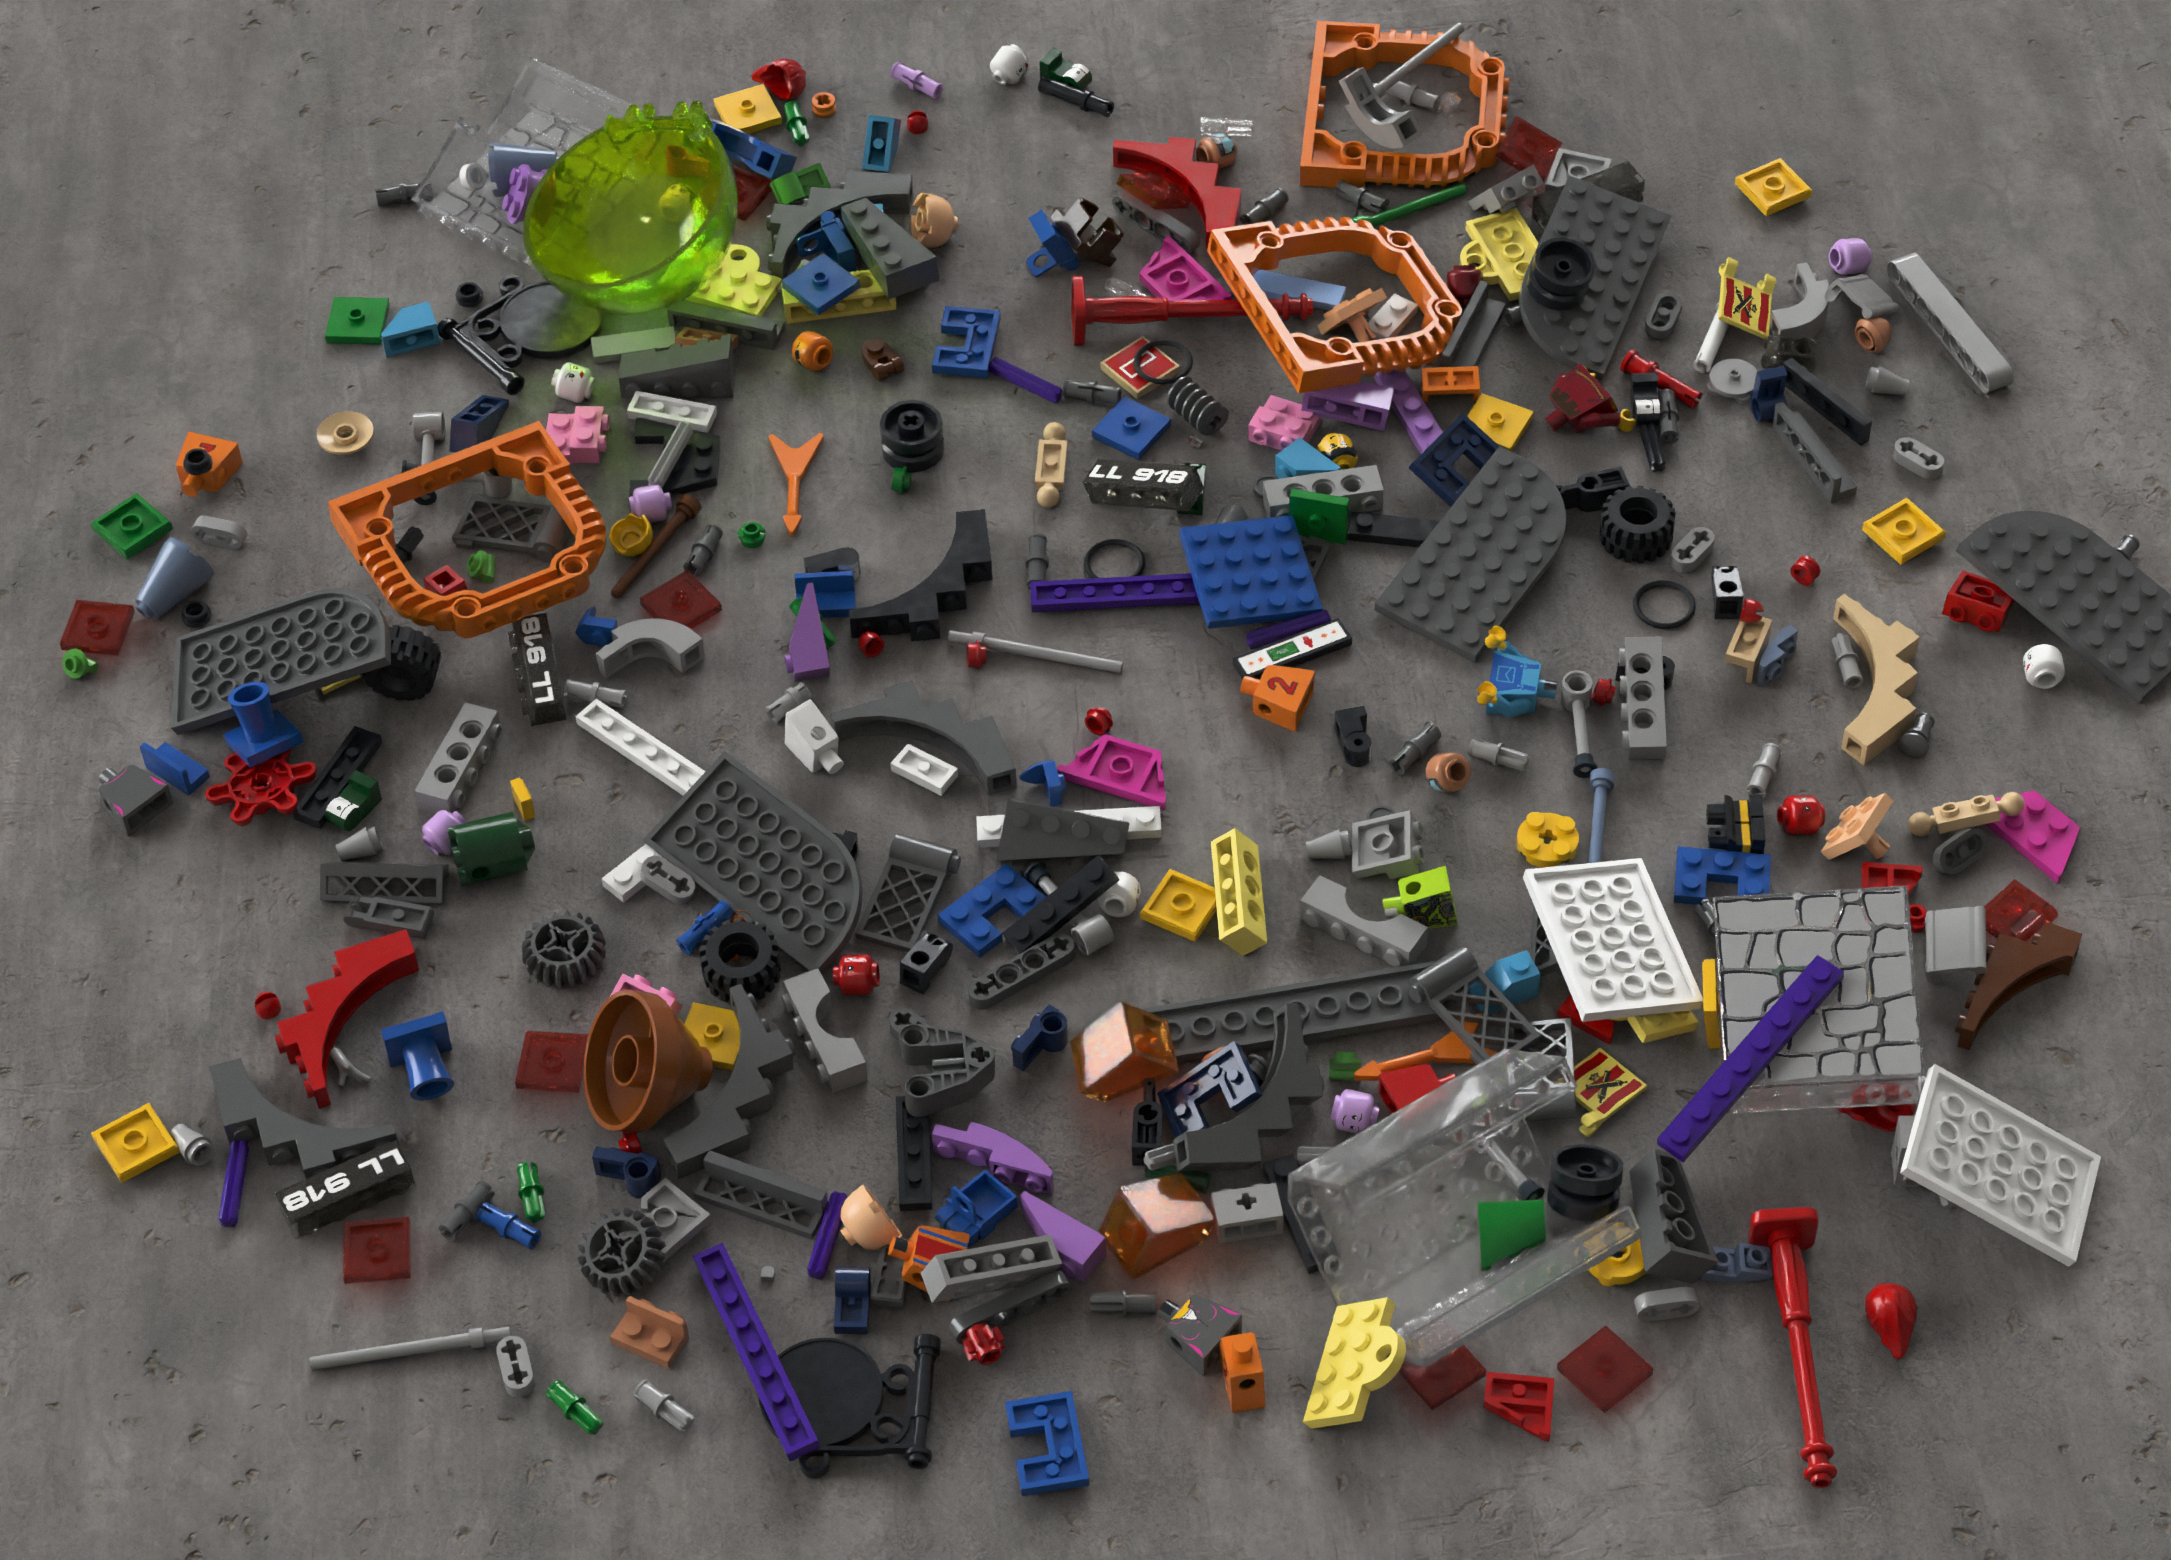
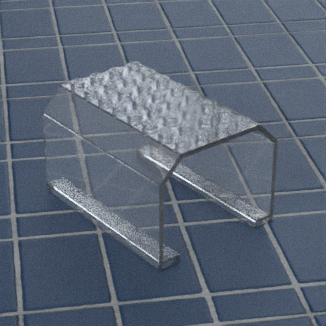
M1503 1049L1288 1174V1202L1336 1307L1388 1297L1396 1304L1389 1327L1396 1331L1406 1344L1404 1362L1424 1368L1428 1367L1643 1237L1630 1206L1624 1205L1599 1221H1581L1560 1215L1552 1210L1547 1203L1548 1185L1551 1180L1550 1174L1525 1118L1578 1087L1565 1057ZM1530 1181L1537 1186H1542L1545 1190L1544 1194L1538 1197L1537 1193V1197L1534 1200H1544L1546 1242L1534 1248H1525L1520 1255L1512 1259L1507 1256L1491 1264L1490 1270L1481 1271L1477 1203L1522 1201V1188L1526 1182Z

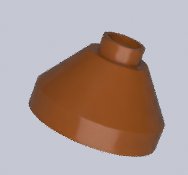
M618 991L611 995L599 1009L586 1042L583 1080L589 1109L595 1120L607 1130L641 1133L659 1122L692 1096L695 1091H702L707 1087L712 1076L713 1060L710 1051L706 1047L700 1046L697 1039L662 997L650 992Z

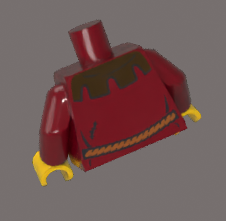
M1581 363L1571 372L1558 376L1554 388L1549 395L1556 410L1545 418L1546 423L1554 432L1568 423L1577 433L1594 428L1616 426L1622 431L1629 432L1633 429L1636 420L1634 418L1630 419L1631 412L1628 409H1623L1620 415L1617 413L1618 409L1611 395L1595 379L1596 374H1590L1587 371V367Z

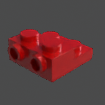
M1962 571L1947 593L1942 614L1949 616L1953 621L1968 622L1977 625L1983 631L1999 633L2007 620L2009 610L2015 600L1990 579Z

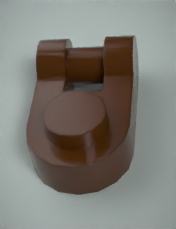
M872 339L863 344L861 349L863 362L877 381L887 378V375L890 373L898 374L904 371L901 358L895 355L885 341Z

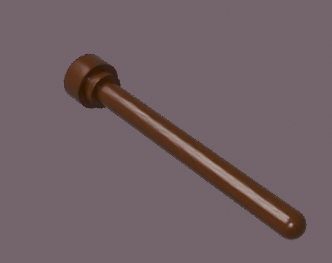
M684 494L676 503L675 515L611 589L612 597L620 598L684 521L696 517L702 509L701 504L696 498L689 494Z

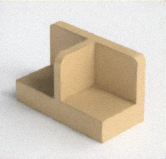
M1762 617L1757 623L1740 621L1725 654V662L1748 668L1746 683L1752 684L1762 655L1769 645L1773 621L1771 619Z

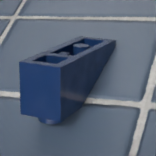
M482 395L451 419L450 451L458 452L492 439L509 406V400Z

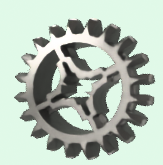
M568 910L562 916L554 912L552 918L548 919L543 916L541 924L533 922L532 930L526 931L525 940L522 941L521 945L523 953L521 956L529 975H534L537 983L544 981L547 987L556 983L559 989L562 988L563 984H569L573 988L576 981L585 984L586 976L595 977L596 969L602 968L603 959H605L606 955L605 937L601 932V928L598 924H594L591 917L583 919L580 912L571 916Z
M626 1207L622 1213L612 1208L610 1217L600 1214L601 1222L599 1224L590 1222V1226L593 1229L591 1233H582L586 1243L577 1245L579 1251L583 1253L577 1259L578 1263L583 1266L581 1268L582 1275L588 1278V1283L592 1287H596L601 1293L606 1295L610 1293L613 1296L619 1297L621 1292H623L625 1295L631 1296L633 1287L643 1291L642 1283L645 1280L654 1282L651 1274L653 1271H661L657 1261L666 1259L665 1254L661 1251L666 1247V1244L660 1238L663 1235L661 1229L656 1226L655 1221L651 1217H647L642 1211L636 1210L633 1212L630 1208ZM625 1231H637L634 1235L631 1233L625 1236L619 1235V1233ZM619 1268H623L625 1270L623 1272L616 1274L605 1273L610 1269L612 1271Z

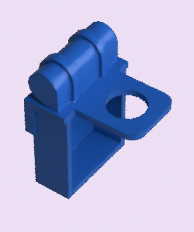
M1042 209L1029 217L1030 223L1045 246L1026 260L1032 274L1035 277H1039L1057 264L1060 268L1065 266L1069 271L1076 270L1079 267L1078 257L1057 225L1050 221ZM1041 256H1047V264L1044 267L1036 268L1035 261Z
M823 212L820 221L821 229L800 236L797 239L799 256L806 257L824 250L826 256L846 271H856L854 249L848 240L843 224L839 218H835L833 212ZM817 239V244L813 248H803L807 240Z
M985 1169L962 1189L959 1190L955 1186L950 1189L951 1198L948 1197L946 1199L947 1204L936 1213L935 1220L940 1223L943 1229L970 1234L968 1247H971L977 1239L982 1241L993 1232L995 1225L1018 1207L1017 1196Z

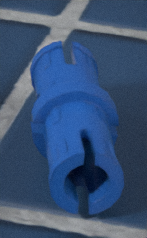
M721 900L706 915L699 916L695 920V924L676 939L677 945L684 953L690 955L703 942L705 935L711 936L710 930L714 926L719 928L721 922L729 920L735 915L733 913L734 910L727 902Z
M485 1202L482 1205L483 1208L487 1209L486 1211L479 1208L476 1219L497 1230L501 1237L505 1239L510 1237L530 1250L536 1247L532 1240L537 1244L539 1243L542 1235L541 1231L520 1221L518 1215L514 1213L507 1214L489 1202Z

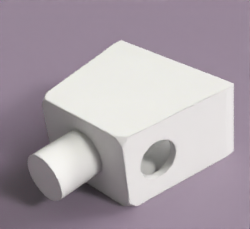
M809 699L787 712L784 744L811 772H816L823 767L829 774L838 772L844 765V762L838 756L839 738L813 701Z

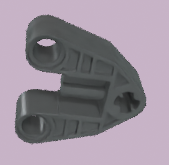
M912 1023L904 1026L899 1032L901 1060L913 1066L931 1064L933 1073L914 1075L905 1082L906 1109L915 1117H924L967 1102L992 1082L995 1077V1052L993 1048L961 1030Z

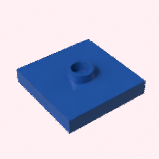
M824 253L781 280L783 289L817 315L822 314L860 288V280Z
M1124 396L1092 430V438L1140 460L1171 426V419Z

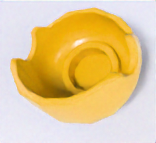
M632 513L628 514L625 519L617 521L611 527L609 541L613 549L618 554L626 557L641 555L653 540L652 527L646 516L638 517Z

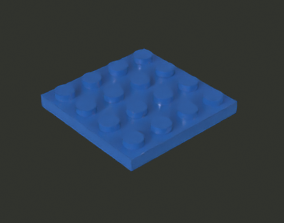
M1293 515L1182 527L1180 529V540L1208 629L1294 619L1323 610Z

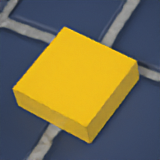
M520 777L511 780L513 799L524 821L535 818L532 797Z

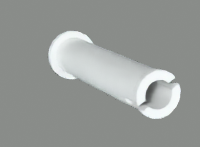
M1719 302L1716 304V314L1693 363L1694 369L1700 373H1708L1711 370L1712 363L1729 326L1728 323L1718 319Z

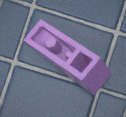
M1360 382L1305 392L1301 411L1313 412V415L1384 431L1394 388L1369 382Z
M813 583L806 585L789 644V655L784 656L787 673L793 672L794 681L830 675V665Z
M1024 1191L1021 1194L1022 1214L1035 1235L1038 1237L1051 1234L1062 1262L1058 1269L1064 1272L1065 1276L1075 1277L1084 1283L1106 1256L1105 1236Z

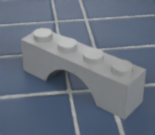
M1319 875L1301 899L1300 919L1305 921L1306 924L1328 932L1336 939L1344 940L1365 953H1371L1385 960L1391 966L1400 967L1414 964L1427 947V926L1402 914L1390 920L1379 922L1362 919L1355 915L1346 903L1347 888Z
M817 968L783 981L785 994L781 995L782 1004L787 1013L792 1012L794 1016L792 1022L797 1035H803L806 1040L804 1047L809 1059H815L818 1064L816 1065V1071L821 1083L827 1082L831 1092L835 1093L867 1081L866 1061L854 1038L834 1037L826 1033L819 1026L822 1019L832 1011L830 990L819 969Z

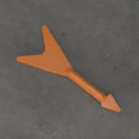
M822 433L817 434L796 449L789 447L775 435H769V443L788 480L787 515L783 516V522L790 537L795 535L802 522L801 515H798L800 481L803 479L824 441Z
M1465 1021L1463 1028L1469 1034H1475L1480 1023ZM1451 1031L1434 1043L1430 1049L1381 1063H1376L1374 1060L1370 1061L1354 1073V1080L1379 1081V1074L1432 1061L1437 1063H1476L1470 1058L1472 1051ZM1484 1048V1051L1492 1059L1501 1055V1053Z

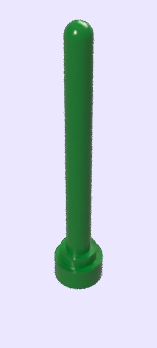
M1461 183L1371 217L1358 215L1351 219L1354 223H1357L1360 219L1366 220L1373 227L1465 194L1467 186Z

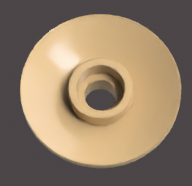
M353 411L335 413L322 421L317 429L319 445L325 451L337 455H347L362 450L371 442L374 435V428L370 419L361 413Z

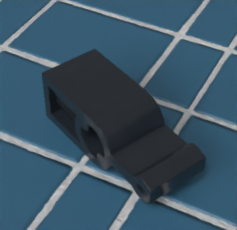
M1622 466L1583 474L1577 479L1576 484L1556 485L1562 496L1565 509L1577 507L1584 512L1602 510L1603 504L1606 503L1609 495L1614 496L1615 491L1619 489L1624 491L1625 487L1630 486Z
M1145 1078L1143 1082L1144 1101L1137 1104L1133 1112L1132 1165L1147 1166L1143 1160L1146 1151L1162 1147L1163 1112L1160 1105L1156 1103V1081L1154 1078Z

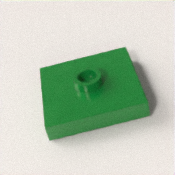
M334 297L325 333L326 343L381 344V333L385 329L390 307L389 298Z
M1291 489L1289 515H1293L1299 535L1307 538L1312 535L1327 540V542L1346 545L1348 539L1349 498Z
M138 493L91 523L92 530L126 560L173 530L172 522Z

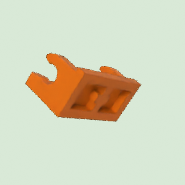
M1478 366L1422 368L1420 390L1423 401L1428 402V395L1473 394V401H1477L1480 393Z

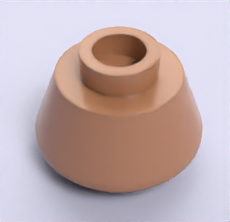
M1880 317L1860 319L1856 324L1855 337L1865 351L1878 354L1884 350L1891 339L1892 329L1889 322Z

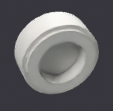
M478 163L465 164L460 170V182L468 191L482 189L486 183V173Z

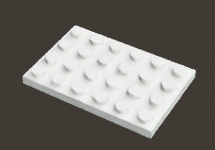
M1642 858L1525 869L1523 880L1582 1022L1702 1008L1703 997Z
M1934 1064L1927 1071L1900 1174L2069 1267L2077 1260L2101 1156Z

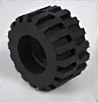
M1637 486V488L1625 487L1624 491L1619 489L1614 492V496L1609 495L1602 507L1600 541L1602 545H1606L1605 550L1608 553H1614L1615 558H1624L1625 562L1629 563L1632 561L1644 563V560L1652 562L1656 560V556L1662 557L1665 555V551L1670 549L1673 542L1676 514L1675 508H1672L1673 503L1670 500H1666V495L1663 493H1656V489L1649 488V490L1644 489V486Z
M392 625V627H389L391 634V665L360 675L365 679L367 686L373 687V691L381 693L387 698L392 697L401 701L403 699L408 701L415 700V698L421 699L425 694H429L433 688L441 661V652H439L438 645L432 643L433 639L423 635V632L413 630L407 626Z
M734 918L733 923H729L728 920L723 921L720 928L714 926L710 930L711 936L705 935L703 945L700 946L702 975L706 987H710V993L715 997L720 994V1000L727 1003L730 999L729 988L742 984L746 994L752 993L754 998L757 997L759 1000L765 998V991L770 993L775 988L774 983H778L780 978L779 972L781 971L778 943L774 939L772 931H766V926L762 923L755 925L752 919L741 922V918ZM736 954L739 956H750L755 959L751 964L744 967H731L725 964L728 960L735 957Z

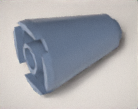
M496 142L489 144V147L494 150L488 152L490 181L497 184V189L493 190L495 197H502L509 193L511 171L513 168L518 169L521 164L528 165L531 170L541 172L544 169L550 170L554 180L560 177V172H564L563 156H558L557 151Z
M170 537L164 542L135 599L138 604L137 611L147 619L152 617L160 618L208 582L214 574L213 569L199 554L195 557L189 552L191 548L178 539Z

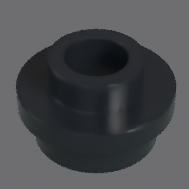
M474 282L462 283L457 288L455 294L456 301L463 307H474L483 300V291Z
M197 448L187 452L183 465L187 473L201 475L212 468L213 461L205 450Z
M190 601L183 608L181 614L182 621L191 628L202 627L210 621L211 610L202 601Z

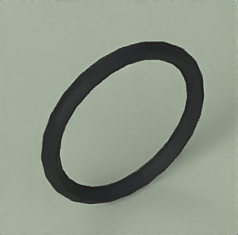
M1155 340L1143 345L1137 351L1133 363L1137 374L1141 378L1154 384L1164 385L1175 383L1179 378L1187 376L1192 369L1193 358L1190 351L1178 342ZM1168 345L1178 348L1185 354L1187 366L1181 374L1175 377L1157 379L1142 371L1139 364L1140 357L1151 347Z
M1108 539L1098 542L1087 551L1084 558L1085 572L1091 579L1100 578L1090 568L1091 556L1099 548L1107 545H1123L1132 549L1137 554L1139 566L1131 576H1140L1145 567V558L1140 548L1122 539Z
M1658 580L1645 584L1636 592L1633 599V608L1640 620L1647 625L1660 629H1672L1684 625L1692 618L1696 609L1692 593L1683 585L1668 580ZM1668 586L1684 593L1688 598L1690 607L1686 616L1681 620L1672 623H1660L1649 619L1642 613L1639 607L1640 597L1644 592L1653 587Z

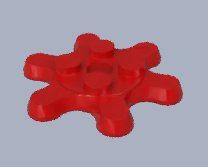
M291 749L251 768L236 753H232L224 760L226 769L232 773L231 778L225 783L210 786L205 791V797L207 801L215 806L225 803H236L230 813L231 820L238 826H246L252 822L256 814H264L270 808H275L284 815L294 813L298 805V799L293 794L294 787L313 781L316 777L317 769L312 762H302L296 765L286 763L290 757ZM261 783H262V784H267V787H266V788H265V786H260V787H256V786L259 785V784H261Z

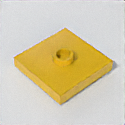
M764 84L714 98V106L722 121L747 134L782 124V117Z
M1781 158L1735 178V185L1765 216L1804 201L1812 195V189Z
M1481 393L1467 417L1495 443L1512 452L1531 423L1534 411Z
M1908 498L1865 521L1862 525V531L1900 565L1943 541L1946 536V532Z
M1169 869L1141 910L1140 919L1196 942L1217 910L1215 887Z
M1705 959L1702 962L1703 1008L1707 1044L1710 1049L1721 1048L1720 1013L1725 1012L1723 1010L1722 994H1719L1715 959Z
M693 1002L684 1025L697 1039L700 1046L706 1047L710 1051L713 1067L733 1071L740 1045V1029L734 1011Z
M150 1103L91 1133L93 1140L121 1183L180 1153L177 1144Z

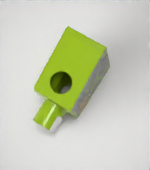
M1446 866L1400 879L1398 881L1400 896L1383 899L1386 917L1404 914V916L1428 928L1458 925Z

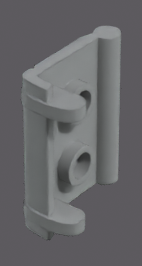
M1865 274L1838 278L1828 286L1825 293V299L1828 302H1833L1844 291L1853 303L1863 309L1862 316L1866 319L1896 313L1899 310V305L1893 302L1892 298Z
M1961 907L1928 911L1925 918V975L1927 982L1938 984L1941 982V974L1974 971L1977 974H1984L1986 972L1985 907Z

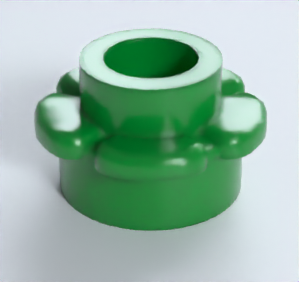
M906 466L894 468L891 490L900 491L899 494L903 493V489L909 490L912 473L907 472Z
M748 522L738 530L737 535L741 539L743 546L757 548L764 542L766 529L762 524Z

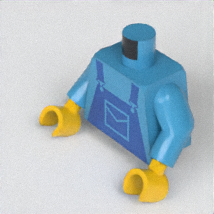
M1494 626L1488 631L1489 636L1485 638V645L1491 649L1497 647L1498 650L1494 651L1490 681L1483 682L1477 688L1478 693H1481L1478 696V702L1481 705H1487L1486 713L1502 714L1506 718H1513L1522 714L1534 713L1537 697L1555 699L1557 681L1540 679L1541 664L1520 653L1509 641L1504 642L1506 632L1502 627Z

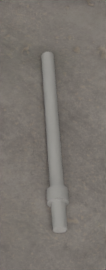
M1457 23L1378 84L1373 83L1378 96L1382 98L1386 90L1465 31L1463 24Z
M950 630L948 635V642L967 645V643H976V640H979L980 646H986V649L1120 674L1123 669V662L986 637V633L973 631L970 634Z
M510 1326L483 1330V1327L469 1329V1333L313 1356L309 1358L311 1370L467 1346H471V1349L485 1347L486 1343L499 1342L503 1338L511 1336Z

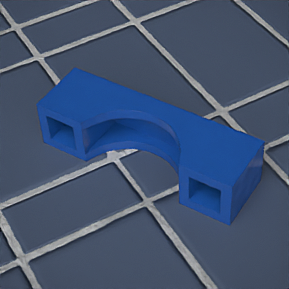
M698 113L695 114L686 137L708 149L739 160L750 166V169L771 179H777L790 173L797 157L720 120Z

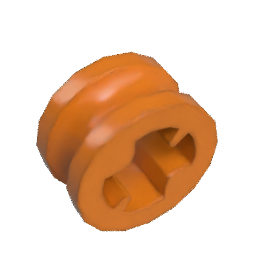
M820 92L812 97V111L815 116L828 118L835 114L836 105L833 94Z

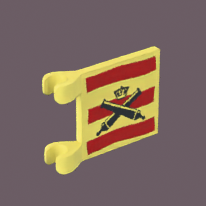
M1728 257L1726 265L1721 264L1719 267L1721 286L1718 319L1766 340L1769 337L1771 301L1776 278L1766 274L1764 281L1760 280L1757 283V287L1734 278L1738 261Z
M1598 1048L1574 1067L1576 1101L1589 1111L1582 1116L1580 1122L1583 1125L1579 1127V1131L1586 1137H1590L1604 1121L1647 1089V1085L1601 1048ZM1562 1076L1558 1080L1552 1082L1565 1083L1568 1082V1079Z

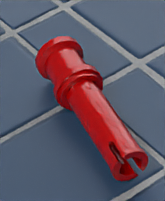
M1634 349L1626 354L1621 363L1620 371L1625 374L1628 372L1631 374L1658 373V388L1674 391L1675 398L1689 405L1692 409L1699 404V401L1695 399H1702L1703 394L1700 391L1659 369L1658 363L1645 360Z

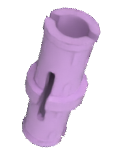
M896 62L891 69L890 76L906 83L909 89L913 91L919 90L933 99H937L942 93L943 84L925 76V73L921 70L915 71L901 62Z

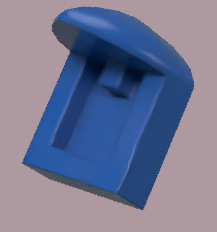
M591 607L579 620L575 631L576 635L586 644L605 646L612 643L611 631L618 627L617 620L595 617L596 607Z
M1054 760L1036 763L1019 776L1020 780L1033 784L1044 783L1050 806L1062 804V792L1066 791L1064 774H1058Z

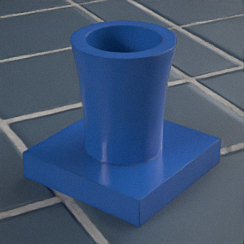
M263 682L246 683L238 686L228 695V702L236 713L241 726L223 735L226 744L249 768L304 742L301 732L278 709L272 710L267 684Z
M443 1011L381 1029L390 1067L406 1064L411 1098L420 1101L431 1100L446 1094L453 1088L454 1081L440 1053L452 1050Z

